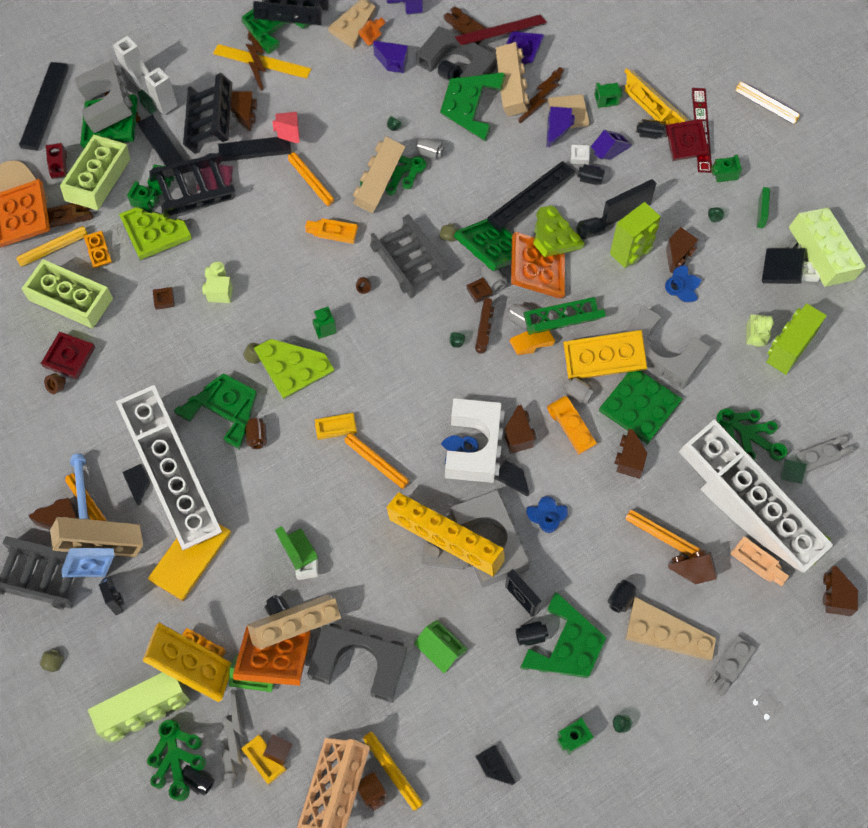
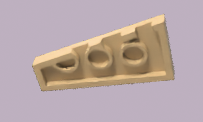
M636 597L633 599L626 640L709 661L712 660L716 641L715 637Z

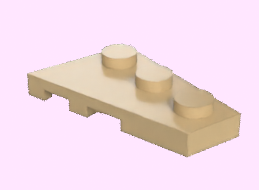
M367 0L358 1L328 27L329 32L354 49L358 38L361 37L358 31L371 20L376 11L375 5Z

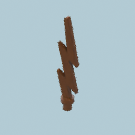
M249 32L247 37L253 45L246 44V47L254 63L249 61L248 63L260 90L263 91L264 88L258 70L266 72L257 52L262 54L264 52L258 41Z
M559 67L553 71L551 76L537 87V90L541 91L529 100L530 104H527V106L531 107L528 109V112H525L518 119L519 123H522L547 102V98H543L559 86V83L554 82L562 78L563 68Z

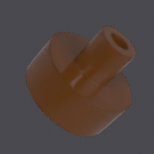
M56 373L48 375L44 379L45 388L51 394L62 392L66 379Z

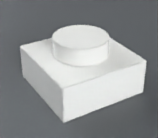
M571 145L570 164H589V145Z
M804 262L802 281L818 282L820 275L816 269L814 270L812 263Z
M318 559L296 570L297 580L318 577Z

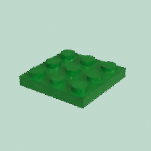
M135 94L128 96L132 103V115L96 133L85 122L83 115L81 146L85 148L93 135L121 143L134 141L137 96ZM102 99L85 101L84 109Z
M484 219L455 232L454 237L493 272L512 264V234L507 229L499 232L487 222V219Z
M642 371L628 372L601 405L599 412L625 430L632 429L637 437L648 445L679 406L682 398Z

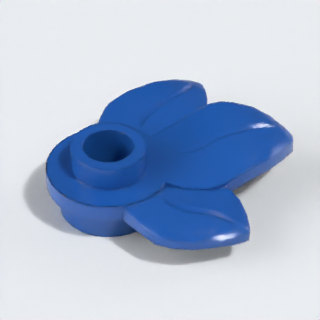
M680 266L673 271L672 277L666 281L665 290L668 294L677 296L683 302H694L698 299L694 290L700 285L702 280L694 275H688L687 266ZM671 284H675L677 289H672Z
M453 435L441 442V445L448 451L473 453L479 449L477 440L471 436L461 438ZM465 444H470L472 449L467 450Z
M549 496L542 497L538 507L529 506L526 509L530 521L539 524L540 528L546 533L556 531L560 522L565 520L568 515L567 506H557L555 500Z

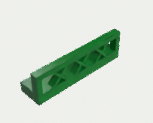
M595 297L523 312L529 335L592 322L606 317L604 309L598 310ZM590 302L592 312L586 313L581 310L585 303ZM567 307H571L576 311L574 316L564 314ZM552 310L559 314L555 320L547 318L548 313ZM536 314L542 318L539 323L532 325L530 315Z

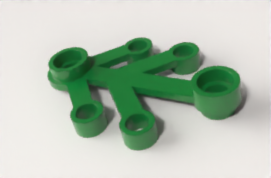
M401 156L398 162L405 165H396L391 175L393 179L386 186V194L390 196L396 194L397 186L403 174L409 172V175L403 178L402 185L404 189H411L416 175L422 173L426 168L424 158L420 156L413 158Z
M729 408L718 412L716 416L717 422L724 427L725 431L738 444L739 442L735 439L733 428L740 432L743 450L751 455L753 460L756 458V454L752 450L750 440L768 451L773 460L781 461L785 458L787 448L784 444H771L757 434L759 432H766L769 435L774 434L778 428L774 421H768L764 424L743 425L739 421L748 420L750 423H757L761 417L760 412L751 410L750 412L735 413ZM751 414L756 415L757 418H756V419L752 418V417H751ZM723 417H727L729 421L724 420ZM768 426H772L774 430H770ZM774 452H779L780 456H777Z
M170 719L160 724L158 732L161 739L153 753L148 756L147 764L152 768H158L156 774L150 780V784L156 789H162L165 786V775L171 766L174 783L169 788V796L177 802H182L189 797L190 789L184 783L180 759L189 763L192 768L198 771L205 767L206 759L200 755H193L178 748L177 739L185 742L192 750H197L201 747L202 739L195 734L190 735L181 731L180 724L176 720ZM168 745V752L163 759L161 755Z

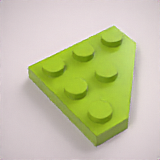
M553 205L539 208L536 213L537 222L535 223L534 232L536 236L533 244L544 257L583 248L585 243Z
M137 207L119 214L140 260L192 239L185 222L182 220H172L163 217L162 214L148 213Z
M269 339L254 347L259 360L282 399L293 395L334 372L330 361L325 353L274 339Z

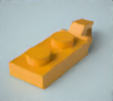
M322 218L317 220V222L307 220L305 230L307 233L314 234L318 238L354 244L358 225Z

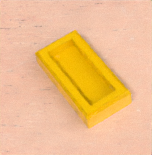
M354 413L314 419L318 440L357 433Z
M258 734L241 749L267 784L270 785L287 770L283 765L262 756L267 744Z

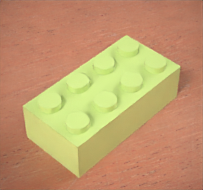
M93 135L60 185L64 201L99 210L130 161L127 144Z
M829 207L799 213L789 226L798 244H801V248H805L807 259L812 263L814 270L816 269L820 275V280L825 287L853 281L866 268Z
M42 259L22 287V291L29 301L92 329L113 300L108 287Z
M162 672L89 708L88 712L97 734L108 742H117L124 738V734L130 731L136 732L145 727L146 723L164 718L166 716L165 713L171 710L177 711L184 708L186 703L191 700L182 682Z

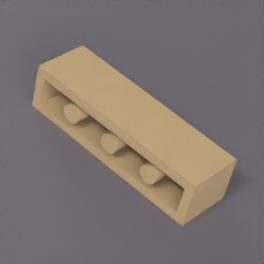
M516 42L496 47L498 72L505 73L506 75L501 90L503 109L507 117L528 112L527 104H530L528 94L525 93V89H528L526 79L523 78V74H526L524 64L521 62V59H524L523 51L521 48H518Z
M387 136L383 142H378L374 150L377 154L375 157H371L367 165L370 169L368 172L364 171L360 179L363 183L361 187L357 186L353 196L356 198L353 204L373 214L405 148L404 145Z
M57 517L50 529L53 551L69 552L70 548H114V556L136 557L143 546L139 524Z
M324 595L247 624L253 646L263 649L341 619L336 599Z

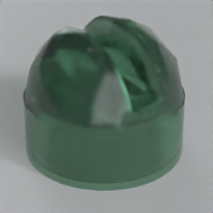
M390 115L387 120V127L391 131H396L402 123Z
M719 207L710 208L708 211L709 220L712 223L721 221L724 217V211Z
M452 332L450 333L449 343L454 348H460L464 344L466 336L461 333Z
M616 715L613 719V728L618 733H626L631 730L633 722L627 715Z

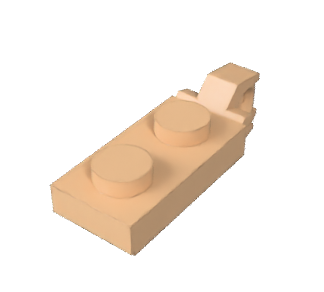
M743 537L731 552L733 557L769 582L773 580L782 586L789 577L780 570L782 567L778 564V560L746 537Z

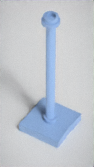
M77 453L71 456L70 464L75 469L79 519H88L83 465L86 464V459L83 454ZM70 548L62 567V577H105L114 558V548Z

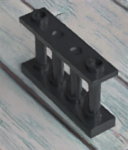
M329 0L253 1L254 19L321 26L322 10L329 9Z
M222 73L215 75V85L199 93L193 87H188L183 145L194 154L198 152V142L215 136L220 141L225 142L229 138L232 82ZM214 94L212 101L201 105L202 99ZM213 108L212 115L200 119L201 113ZM212 123L211 129L199 134L200 127Z
M209 153L204 157L164 167L157 166L149 170L150 182L158 181L165 199L161 209L163 217L234 199V186L225 185L218 165L221 164V153ZM211 167L218 185L217 189H207L200 169ZM193 171L201 191L200 193L194 195L189 193L183 173ZM176 177L183 195L182 198L172 199L165 178Z

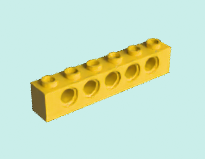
M400 492L396 494L386 507L390 521L492 577L495 576L505 562L504 548Z

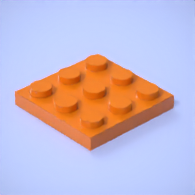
M40 179L0 192V248L50 231L44 187Z
M515 232L512 235L511 284L562 299L565 296V253L544 257L533 244L534 237Z
M246 626L233 672V680L300 686L311 639V631L259 649L253 646L248 627Z

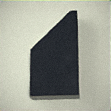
M505 460L499 469V476H495V479L528 497L529 489L523 469Z
M139 464L122 472L138 506L141 505L143 495L150 484L142 464Z
M495 745L475 756L487 778L510 785L516 783Z

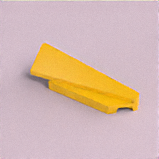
M625 69L627 74L625 92L656 121L665 123V125L690 121L633 70Z

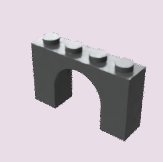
M440 26L416 53L417 65L430 72L446 56L461 55L466 57L471 63L460 75V78L491 74L497 67V55L494 52L473 42L460 45L455 39V36L458 35Z
M337 624L323 625L307 672L308 678L330 685L340 656L351 649H364L369 651L378 663L370 691L371 697L392 703L407 655V647H404V644L398 641H391V643L383 641V638L377 635L364 636L362 632L355 629L346 631Z

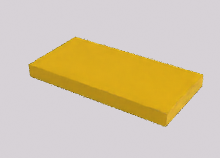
M642 330L563 342L568 379L573 380L574 377L585 379L647 370Z
M219 524L222 533L186 550H182L176 538L147 579L183 602L230 536L231 531Z
M160 622L154 628L142 660L217 702L223 699L232 662Z

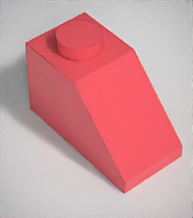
M297 112L275 114L276 120L272 122L274 132L277 131L278 138L300 143Z

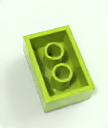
M644 202L618 221L610 255L624 268L636 264L643 254L647 255L652 251L661 216Z
M808 303L802 309L798 308L793 314L792 320L786 323L782 329L783 332L780 336L777 335L771 344L772 346L767 352L769 358L766 363L787 375L815 337L827 315Z

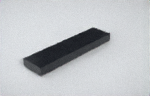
M153 115L137 122L138 127L165 166L184 162Z
M271 137L218 144V150L222 155L221 162L291 154L290 141Z

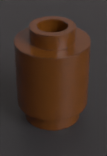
M252 418L247 421L246 440L247 445L252 449H261L267 444L266 424L261 418Z

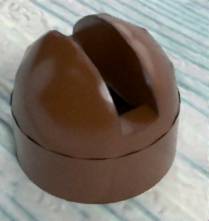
M360 277L356 282V290L362 294L368 293L371 290L370 280Z

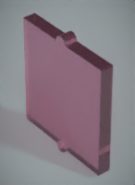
M218 165L225 185L229 186L233 181V166ZM211 167L201 169L200 171L207 189H217L218 185Z

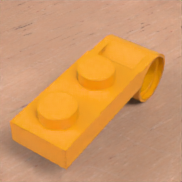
M563 396L547 405L549 414L555 421L559 422L578 455L597 444L567 396Z

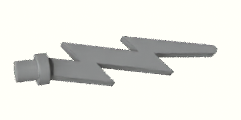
M233 689L231 690L232 721L224 717L229 750L221 747L226 772L224 774L226 789H235V780L238 778V774L235 773L234 761L241 764L236 732L240 735H243L237 691Z

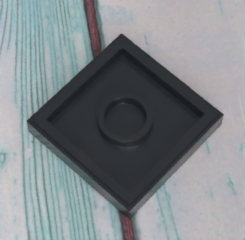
M767 248L762 283L801 284L806 255L805 248Z
M514 569L510 570L507 573L505 588L531 617L536 616L540 610L541 599Z

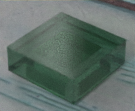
M143 89L138 91L141 105L149 114L156 112L153 100Z
M785 459L780 479L802 484L807 464Z

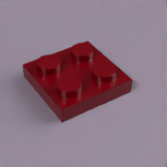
M702 119L666 125L672 161L707 156L709 154Z
M59 331L40 364L49 370L78 379L96 347L93 343Z

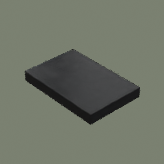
M650 179L607 200L602 216L605 227L621 220L644 202L650 206L656 182Z

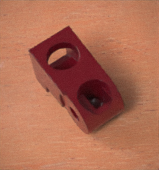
M63 144L46 145L47 164L51 179L66 177L67 151ZM58 149L60 151L52 152L51 150Z

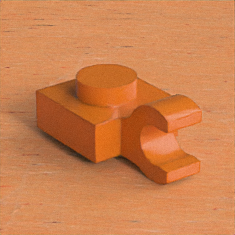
M382 17L375 19L373 22L370 20L358 33L369 46L381 35L379 29L386 22Z

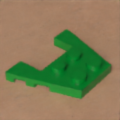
M253 9L242 16V23L268 54H271L280 47V41L270 35L288 22L254 19ZM294 23L302 29H305L307 26L310 25Z
M505 73L450 79L440 110L441 115L486 142L491 126L474 121L484 87L501 91L506 77Z
M223 373L205 386L204 390L199 394L190 397L183 406H178L174 412L181 418L191 422L203 406L234 423L223 439L226 443L240 450L257 392Z
M555 592L547 612L567 621L550 658L528 649L520 668L523 670L530 669L545 673L553 672L560 673V675L589 678L606 637L563 597Z

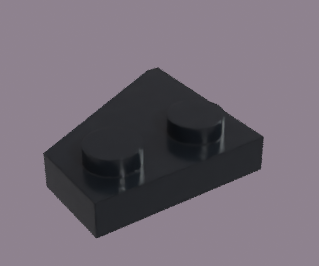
M111 576L103 578L98 585L105 604L115 615L123 613L122 605L125 602L121 593H118Z

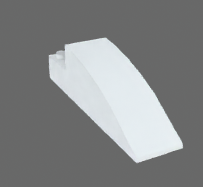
M155 385L116 401L182 550H186L222 533Z
M715 419L679 451L707 482L700 490L715 505L764 547L802 573L807 571L833 546Z

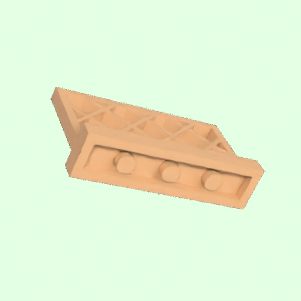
M325 738L297 828L347 827L370 746L354 739H348L347 741ZM333 745L335 751L329 756L330 747ZM337 758L338 764L333 768L331 763ZM327 769L328 773L322 778L323 771ZM330 781L332 786L325 790L324 785ZM320 791L321 796L315 801L316 793ZM323 803L324 810L319 814L317 808ZM312 814L314 819L307 825L309 816Z

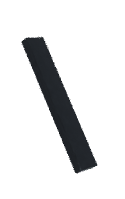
M50 62L19 143L21 149L38 151L69 69L67 64Z
M561 161L488 216L487 222L499 232L503 231L575 176L576 171Z

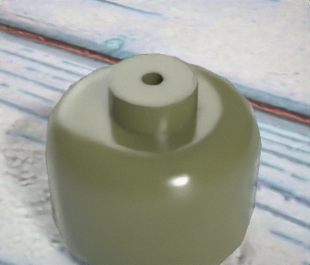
M454 224L444 225L441 227L439 237L441 240L456 241L457 239L454 237V234L458 229Z
M249 343L243 352L247 362L252 364L260 362L254 350V347L260 344Z
M57 649L45 651L42 655L40 666L46 671H58L64 661V656L59 654L60 651Z

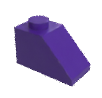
M373 41L374 56L387 71L404 73L408 60V45Z
M550 107L546 147L552 146L569 131L571 125H574L575 115L572 114V108Z
M603 130L591 145L595 151L594 154L601 160H611L632 146L621 133Z

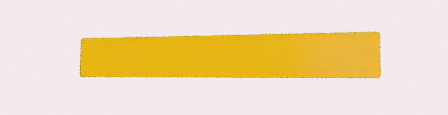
M218 44L213 52L214 55L245 63H248V61L254 63L250 53L247 51ZM258 55L264 68L306 79L311 71V68Z

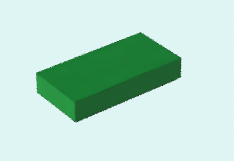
M763 187L759 195L757 228H764L769 217V187Z

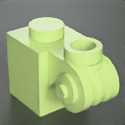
M214 262L205 269L207 280L206 283H203V294L206 295L208 302L231 303L233 289L231 279L226 277L223 263Z
M750 315L746 324V344L756 347L767 345L771 337L770 329L774 325L772 316Z

